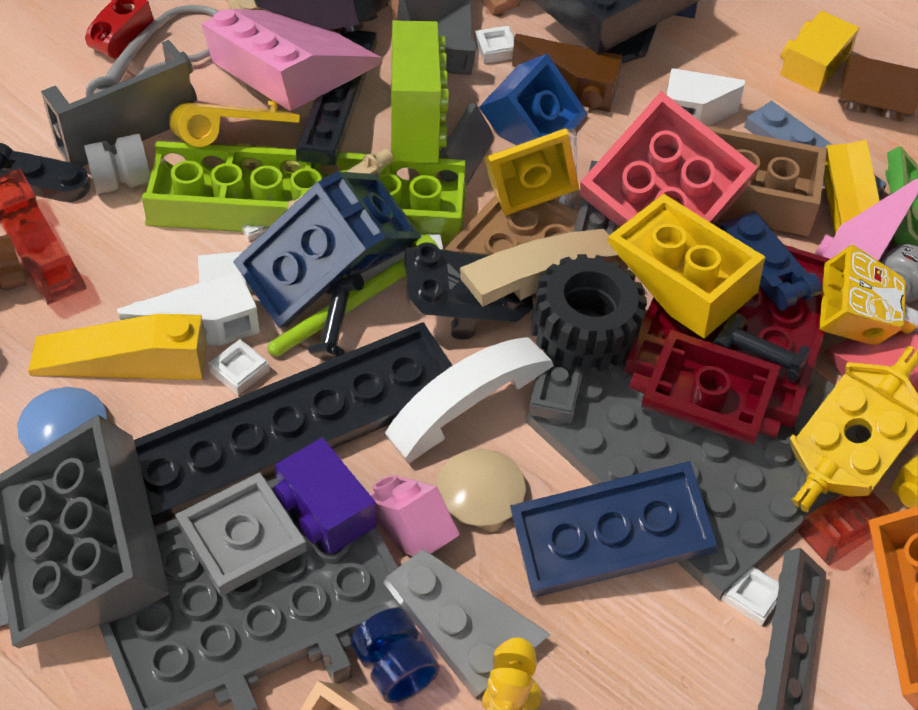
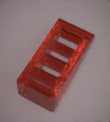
M873 491L869 496H843L804 517L798 533L828 566L872 538L868 520L874 518L861 505L862 502L877 517L893 513ZM853 509L866 524L862 525L850 510ZM841 516L854 530L850 531L838 518ZM829 523L841 535L840 537H837L827 526Z

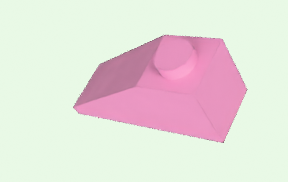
M918 178L841 225L834 238L826 234L815 254L831 259L852 244L879 261L918 194Z

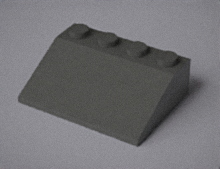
M100 415L93 417L0 474V571L12 646L22 648L126 618L170 594L133 436Z

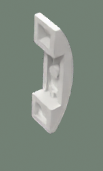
M528 337L501 342L478 351L444 371L418 392L399 412L385 434L409 464L445 439L440 429L442 426L509 381L519 390L553 367L552 360Z

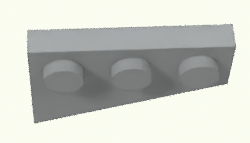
M424 549L389 574L383 581V584L474 698L488 687L487 682L490 672L494 670L493 653L497 647L511 638H523L529 641L535 648L551 635Z

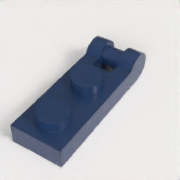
M756 211L720 225L721 230L765 256L759 286L778 309L785 310L796 305L797 300L801 298L810 300L820 296L822 287L818 277L814 273H807Z

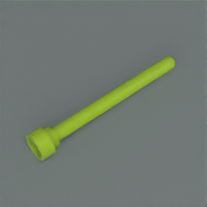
M425 234L414 241L411 247H418V245L425 242L432 243L437 247L438 245L429 235ZM404 258L364 282L362 290L350 292L345 314L405 277ZM329 305L272 340L267 347L269 354L278 357L323 329Z

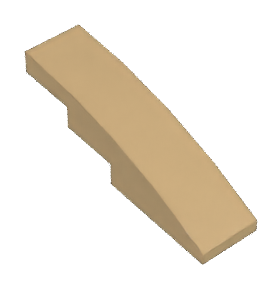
M604 229L569 232L536 239L496 252L461 267L460 276L463 283L483 307L512 292L520 300L536 293L541 276L546 275L547 268L553 263L559 265L562 258L569 256L574 260L577 258V254H587L588 258H595L596 255L605 256L604 260L610 263L613 260L621 263L623 260L608 244L609 234Z

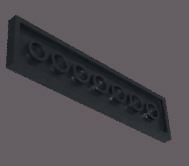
M421 322L135 439L134 443L154 526L175 517V514L259 472L264 478L276 474L275 464L322 437L334 449L390 425L399 412L418 392L453 365L425 323Z

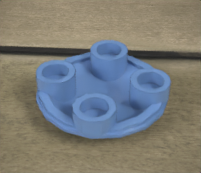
M74 387L50 389L33 398L22 410L17 423L18 438L24 446L27 455L31 456L97 415L107 420L106 408L96 395L85 389Z

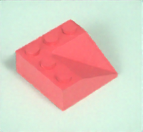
M660 91L581 180L580 196L620 227L662 194L667 195L714 224L750 185L758 167L664 92Z

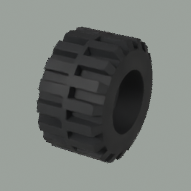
M577 254V258L574 260L568 256L560 259L559 265L553 263L547 268L546 275L541 276L531 318L532 336H537V346L541 350L547 349V356L553 362L559 359L563 361L562 366L571 369L572 365L580 366V372H590L591 367H596L600 372L608 370L610 363L614 366L621 364L624 357L628 356L635 346L644 319L647 298L643 296L644 288L642 283L634 282L636 275L630 269L622 270V264L615 260L610 263L604 260L605 256L596 255L595 258H588L587 254ZM574 309L592 310L600 314L601 316L592 317L583 315L575 311Z

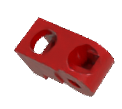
M112 0L88 26L85 36L87 46L110 58H118L128 44L154 21L149 1Z

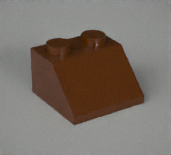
M852 54L846 60L837 100L845 102L844 109L866 113L867 107L882 110L880 116L882 118L903 122L904 116H914L917 107L918 69Z

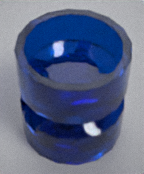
M401 607L389 608L371 616L354 631L350 638V644L362 665L367 669H372L370 673L371 680L382 699L388 704L398 703L416 695L426 688L440 671V665L427 644L423 641H417L419 632L407 612Z

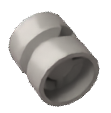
M139 134L117 138L115 145L112 146L107 141L84 145L97 195L117 191L121 183H126L129 187L149 183L150 170Z

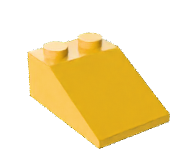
M662 194L608 236V244L672 318L704 339L758 293L765 256L665 194Z

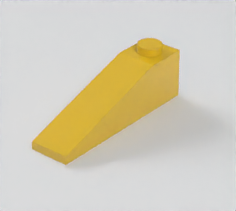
M158 313L36 336L28 369L29 375L202 380L207 350L202 315Z

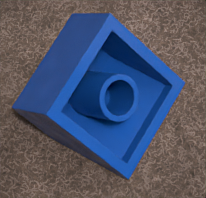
M548 53L519 64L479 106L499 137L515 145L565 128L570 135L588 114Z

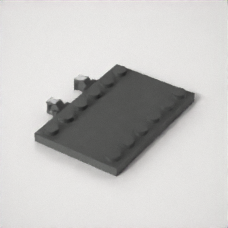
M277 478L267 481L274 494V486L278 484ZM292 508L289 511L285 509L306 541L307 551L220 596L177 525L176 519L154 527L170 594L129 617L99 625L132 710H188L213 698L216 699L219 707L231 703L233 710H259L250 691L260 686L258 678L305 657H308L310 663L321 658L332 683L340 684L351 679L352 675L349 669L351 664L344 652L353 648L350 637L406 613L383 584L384 579L395 571L398 566L377 528L375 527L329 555L319 541L315 544L309 541L300 526L299 519L301 518Z

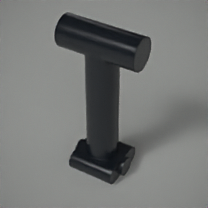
M360 274L343 276L325 292L328 295L332 294L321 342L310 344L308 347L309 353L314 357L328 361L345 354L344 349L337 346L349 294L350 292L360 291L364 287V279Z
M738 313L732 314L712 343L728 349L734 345L788 369L787 380L796 383L808 364L811 350L807 346H801L796 354L743 331L747 324L745 317Z

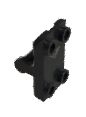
M428 242L421 243L418 247H407L405 250L404 264L407 278V301L418 313L454 317V320L450 323L452 337L455 339L466 340L476 334L475 324L480 319L517 322L533 309L532 295L520 300L514 292L482 307L463 283L460 276V268L492 254L443 250Z

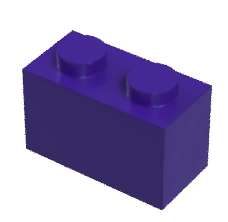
M323 437L275 464L278 484L274 486V491L279 502L287 511L292 508L301 518L299 519L300 526L309 541L313 544L319 541L329 555L377 527L375 500Z

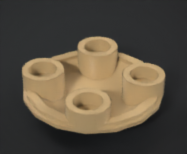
M487 449L466 450L451 457L440 469L436 481V486L452 518L462 524L481 527L488 532L500 530L504 526L505 521L512 518L510 505L522 503L526 493L523 473L515 462L500 452Z

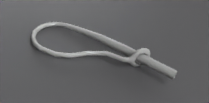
M186 5L164 12L128 44L105 76L95 78L88 84L85 92L86 97L119 84L137 52L169 18L188 12L206 13L214 16L219 11L207 6ZM209 49L195 55H188L190 62L201 61L209 57ZM163 61L145 67L138 75L163 66L166 62Z

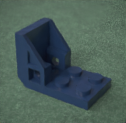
M337 171L313 185L246 248L233 263L278 328L290 325L344 275L362 274L404 252L407 247L412 246L414 241L421 238V235L376 174Z

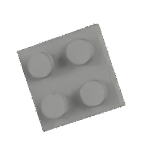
M260 472L175 514L177 525L220 596L307 551L306 541Z

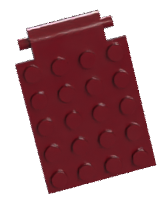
M714 223V224H713V225L717 226L718 228H720V224H717V223ZM784 245L807 273H814L818 277L823 291L824 265L830 259ZM759 286L758 293L735 312L744 316L747 321L743 331L796 354L801 346H807L811 350L808 364L796 383L787 380L788 369L734 345L728 349L713 344L712 342L728 319L704 339L672 318L653 297L635 346L630 351L624 371L633 374L629 389L644 394L642 408L753 446L758 433L776 439L780 425L794 428L825 334V331L820 330L822 292L820 296L810 300L801 298L797 300L795 306L780 310Z

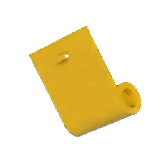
M268 101V105H271L270 109L185 102L178 104L171 111L169 127L176 137L195 147H205L210 145L218 136L220 116L299 123L300 115L277 110V101Z

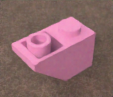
M397 475L382 478L373 485L374 491L369 494L376 502V521L403 553L414 556L424 549L431 554L460 535L437 486Z

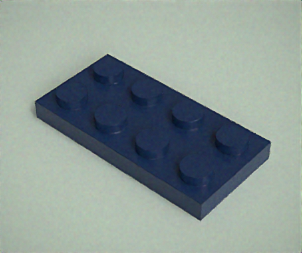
M691 461L510 505L533 598L717 552L718 545Z

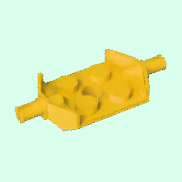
M907 346L895 365L890 367L850 362L846 364L844 376L797 437L794 435L790 437L791 448L799 465L807 475L806 482L795 497L791 499L795 506L799 508L801 505V510L808 512L821 492L826 494L830 491L849 497L870 495L918 430V393L911 384L909 377L918 365V350L914 353V347ZM862 425L869 429L871 437L866 442L853 443L846 438L845 432L851 426Z

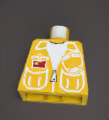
M851 244L825 263L820 330L870 345H876L899 331L905 334L911 333L918 325V311L905 305L906 282L904 278L860 248Z

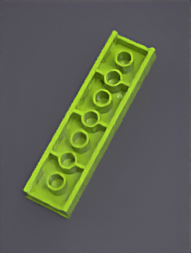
M156 141V156L147 192L142 195L146 217L145 226L243 232L242 226L244 225L266 226V228H269L288 210L287 205L289 201L303 196L313 185L329 176V174H325L319 169L322 164L296 161L295 149L213 144L205 147H195L188 143ZM340 152L336 165L341 168V172H346L361 163L363 157L367 154ZM175 153L183 156L186 161L173 165L167 162L164 156ZM207 156H217L225 163L214 168L206 165L203 159ZM247 158H254L261 161L264 166L251 170L244 167L241 162ZM438 158V163L393 162L381 170V174L378 176L420 235L440 234L442 244H449L463 230L466 183H464L465 160ZM291 160L298 162L303 168L293 173L282 169L280 165L284 161ZM402 168H412L420 176L407 180L399 177L397 172ZM442 170H450L458 175V179L453 182H443L435 176Z

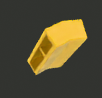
M867 140L825 146L827 154L823 179L834 235L841 225L880 202Z

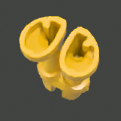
M511 638L497 647L493 653L494 670L490 672L487 682L488 687L483 695L482 707L485 710H538L542 703V691L539 684L532 678L537 667L534 647L523 638Z

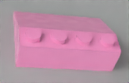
M226 9L217 12L213 18L201 23L212 62L268 98L277 101L279 105L289 111L295 110L382 64L380 56L332 30H326L272 11Z

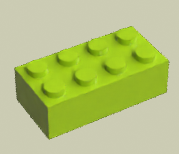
M392 20L391 153L394 157V162L438 163L439 148H446L447 145L446 113H448L449 94L447 89L445 36H438V22Z

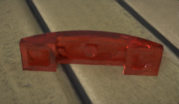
M19 168L1 175L0 225L5 234L10 233L17 257L44 302L50 305L86 290L87 287L70 255L65 254L21 169Z

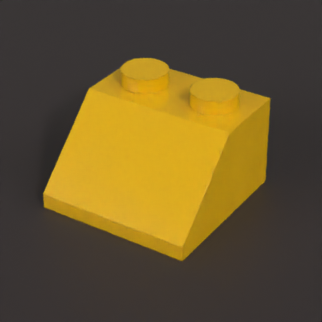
M566 128L484 157L491 186L504 216L580 190L569 133Z

